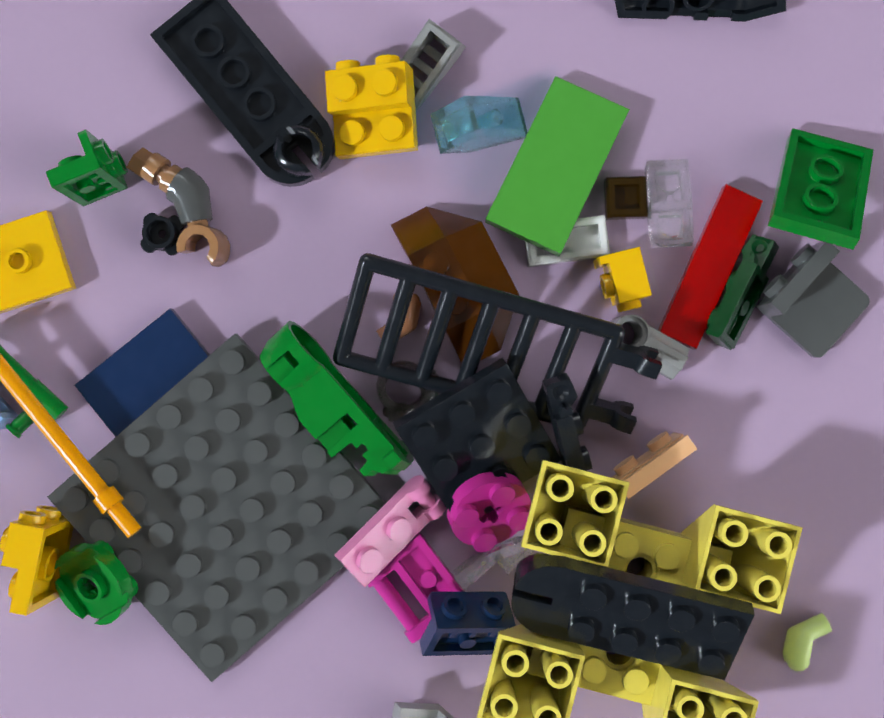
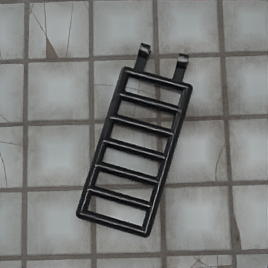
M365 253L360 257L333 353L335 364L437 393H443L477 372L500 308L524 315L506 362L516 380H518L540 320L564 326L544 379L546 380L562 375L565 372L581 332L605 338L575 410H577L583 429L586 427L588 420L592 419L609 424L618 431L627 434L632 433L637 422L636 416L631 415L634 405L625 401L611 402L598 398L612 364L634 369L637 373L652 379H657L663 365L661 361L656 360L659 354L658 349L648 346L636 347L622 343L625 336L623 326L375 254ZM374 273L399 280L376 358L351 352ZM419 285L440 291L441 293L417 368L412 369L394 364L392 361L415 286ZM457 297L483 304L457 379L452 380L434 375L432 372ZM542 383L535 402L529 401L540 421L551 423L546 405L547 398Z

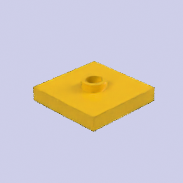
M45 210L0 225V314L76 289L52 212Z

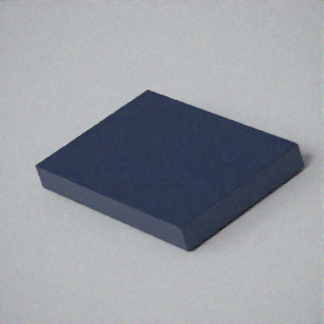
M170 308L74 386L116 437L210 354L176 311Z

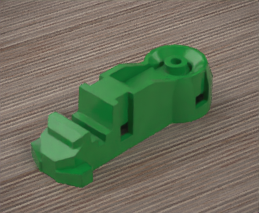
M288 321L267 341L260 354V360L264 368L290 394L299 421L315 439L322 443L328 450L327 453L331 458L352 443L356 449L361 444L367 448V451L362 455L367 462L359 470L364 476H375L377 473L397 475L401 470H405L412 464L414 457L403 440H400L336 368L321 345L305 329L295 322ZM347 414L355 421L357 425L354 424V422L347 416Z

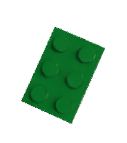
M792 128L786 141L768 226L854 250L861 235L874 149Z

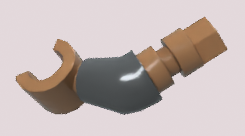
M144 147L133 154L126 168L152 185H159V189L166 193L167 199L174 204L181 225L187 226L179 235L176 243L177 253L188 254L196 252L195 246L197 242L205 237L209 242L210 248L206 256L207 260L215 267L225 264L230 255V243L227 236L221 230L209 227L208 222L213 220L209 187L203 178L189 167L182 169L178 165L171 166L170 160L159 153H151Z

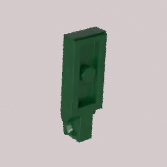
M753 234L742 249L743 260L738 270L734 271L728 278L726 293L719 307H716L711 312L708 319L706 334L718 346L729 350L735 348L769 280L766 273L779 249L774 240Z

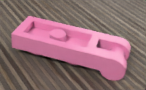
M422 475L414 476L407 481L334 555L364 587L430 521L438 519L445 512L446 507L437 494L433 495L430 492L431 485ZM417 501L420 505L411 513L408 508L413 502Z

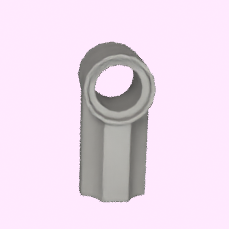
M634 314L625 315L609 321L619 325L627 323L632 327L634 338L629 345L636 347L648 346L658 349L659 354L656 360L661 361L663 365L659 374L672 380L682 370L688 359L690 348L649 326L640 316Z

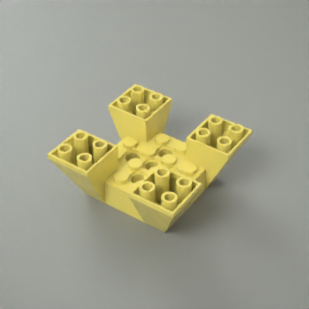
M542 460L521 547L627 572V567L631 560L642 557L644 559V566L637 575L750 602L754 608L781 614L802 527L713 504L681 533L621 518L629 482ZM520 624L498 632L476 718H570L578 687L641 703L643 718H755L759 701L722 679L617 653L608 654L605 650L537 634Z

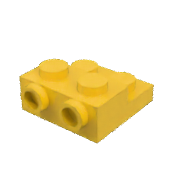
M387 54L377 56L374 65L360 66L359 61L342 60L336 62V70L325 71L327 112L333 116L335 157L349 159L418 151L413 69L406 61H400V57L397 55Z
M39 505L36 507V511H20L18 520L10 522L3 532L0 541V550L4 552L1 566L18 569V572L13 575L8 588V596L12 598L10 613L27 616L59 598L55 581L60 578V567L55 570L54 568L58 558L69 550L73 526L56 507Z

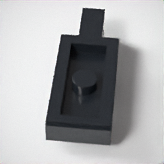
M563 373L562 375L542 380L547 398L546 405L559 455L562 459V465L585 471L591 470L592 462L585 445L580 446L578 439L579 435L584 434L583 425L577 410L571 408L578 397L571 379L567 373Z

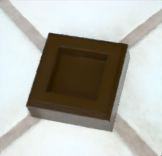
M647 176L606 177L604 179L606 220L646 219L648 217Z

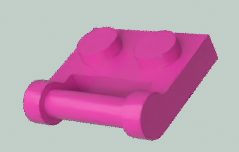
M421 532L367 585L369 588L373 586L406 629L404 634L411 643L421 639L431 620L427 600L431 592H465ZM393 570L397 572L428 613L426 616L418 619L386 577Z

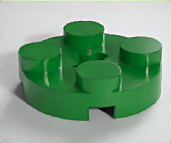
M98 540L93 544H77L61 555L55 563L54 570L60 567V578L55 581V586L61 600L72 613L81 619L87 615L97 618L98 620L94 624L106 625L115 621L130 607L132 597L138 593V583L129 575L122 562L114 555L112 547L105 541ZM90 580L95 583V587L91 584Z

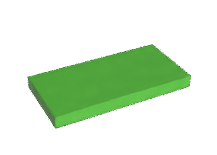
M555 76L490 208L485 223L560 257L630 109Z

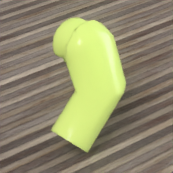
M823 613L802 621L787 630L783 647V658L790 669L794 671H804L810 665L813 640L832 632L831 625Z

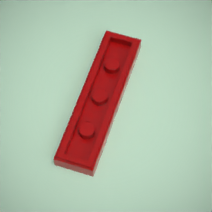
M727 184L721 188L658 331L693 350L698 348L707 328L709 316L720 299L763 200Z

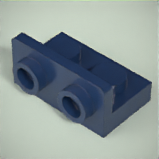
M503 591L431 592L427 598L431 620L419 641L422 656L492 655L498 632L516 626L507 594Z

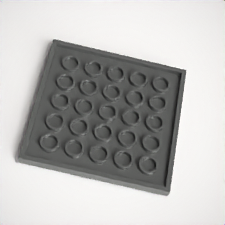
M236 333L88 461L109 487L114 486L124 498L122 504L142 527L137 533L127 538L108 513L103 515L92 502L95 497L75 473L47 496L87 543L93 544L101 540L107 542L112 547L114 555L122 562L129 575L138 583L139 589L135 597L211 682L344 567L334 555L386 504L383 498L341 451L331 458L327 453L328 450L322 443L309 433L298 419L290 394L270 376L260 358Z

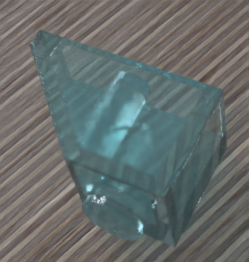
M463 96L430 114L440 154L470 153L524 139L528 133L519 97Z

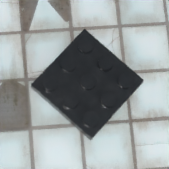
M503 358L393 422L397 433L447 510L449 509L450 511L454 503L452 496L456 489L465 481L478 474L493 472L495 477H507L505 473L516 476L524 483L539 474L542 460L554 463L562 460Z

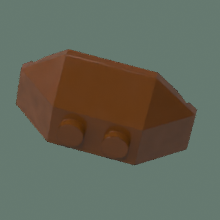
M426 206L391 224L411 265L519 296L482 221ZM423 287L435 311L441 292ZM457 297L446 334L462 363L483 303ZM499 308L481 360L501 350L513 312Z

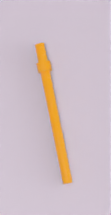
M0 353L1 383L95 497L92 502L103 515L108 513L127 538L133 536L142 527L122 504L124 500L122 495L114 486L109 487Z

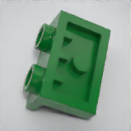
M86 129L77 133L86 155L64 158L58 163V167L46 171L53 189L83 207L128 189L123 176L128 173L121 154L117 150L112 151L103 138L97 139Z

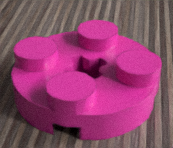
M493 472L478 474L461 484L452 496L454 503L451 511L447 510L450 526L455 536L461 542L473 545L477 552L490 551L496 544L509 539L518 531L525 529L531 500L522 482L512 474L505 473L507 477H495ZM489 506L494 509L486 514L484 512V509Z

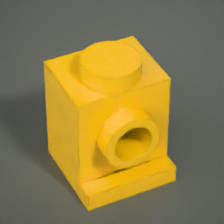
M640 247L600 256L593 261L595 269L603 267L604 274L599 276L601 290L605 299L611 298L612 306H616L618 313L642 307L640 299L652 295Z

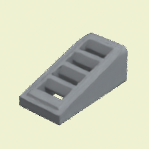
M428 19L401 59V61H406L410 67L415 65L428 75V78L423 82L413 74L414 86L419 89L415 95L416 112L466 48L464 44L430 19ZM433 39H436L448 48L443 55L429 45ZM423 52L438 62L434 69L419 58Z

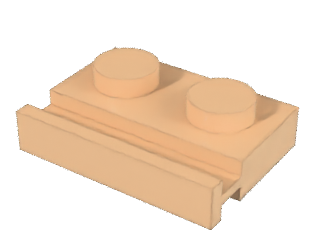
M665 431L647 443L646 446L649 450L636 459L632 455L614 467L613 470L616 474L612 478L630 483L626 496L627 499H630L697 450V447L688 435L684 436L675 432L669 435Z

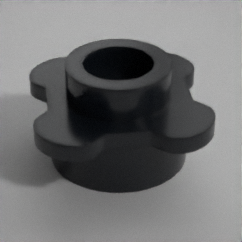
M155 213L147 214L143 219L141 248L147 253H153L157 250L165 251L170 256L178 254L176 243L180 231L184 228L179 217L172 215L166 218ZM160 231L166 232L164 238L159 237Z

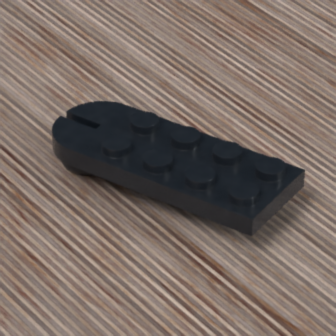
M192 0L150 34L250 158L271 181L282 186L296 187L305 185L315 179L311 171L292 151L297 146L302 149L320 173L328 167L333 158L335 148L333 133L328 122L228 0Z
M545 553L531 554L519 561L514 575L511 600L512 610L516 619L524 627L537 634L722 680L726 679L755 616L753 605L750 602Z

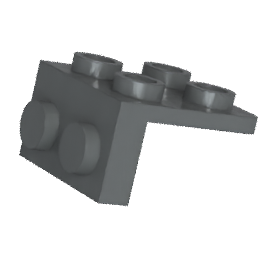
M826 242L812 246L808 243L803 246L791 259L790 262L793 264L783 276L780 274L766 286L763 290L764 298L755 306L813 358L824 356L870 303L868 295L831 263L840 251L833 244Z

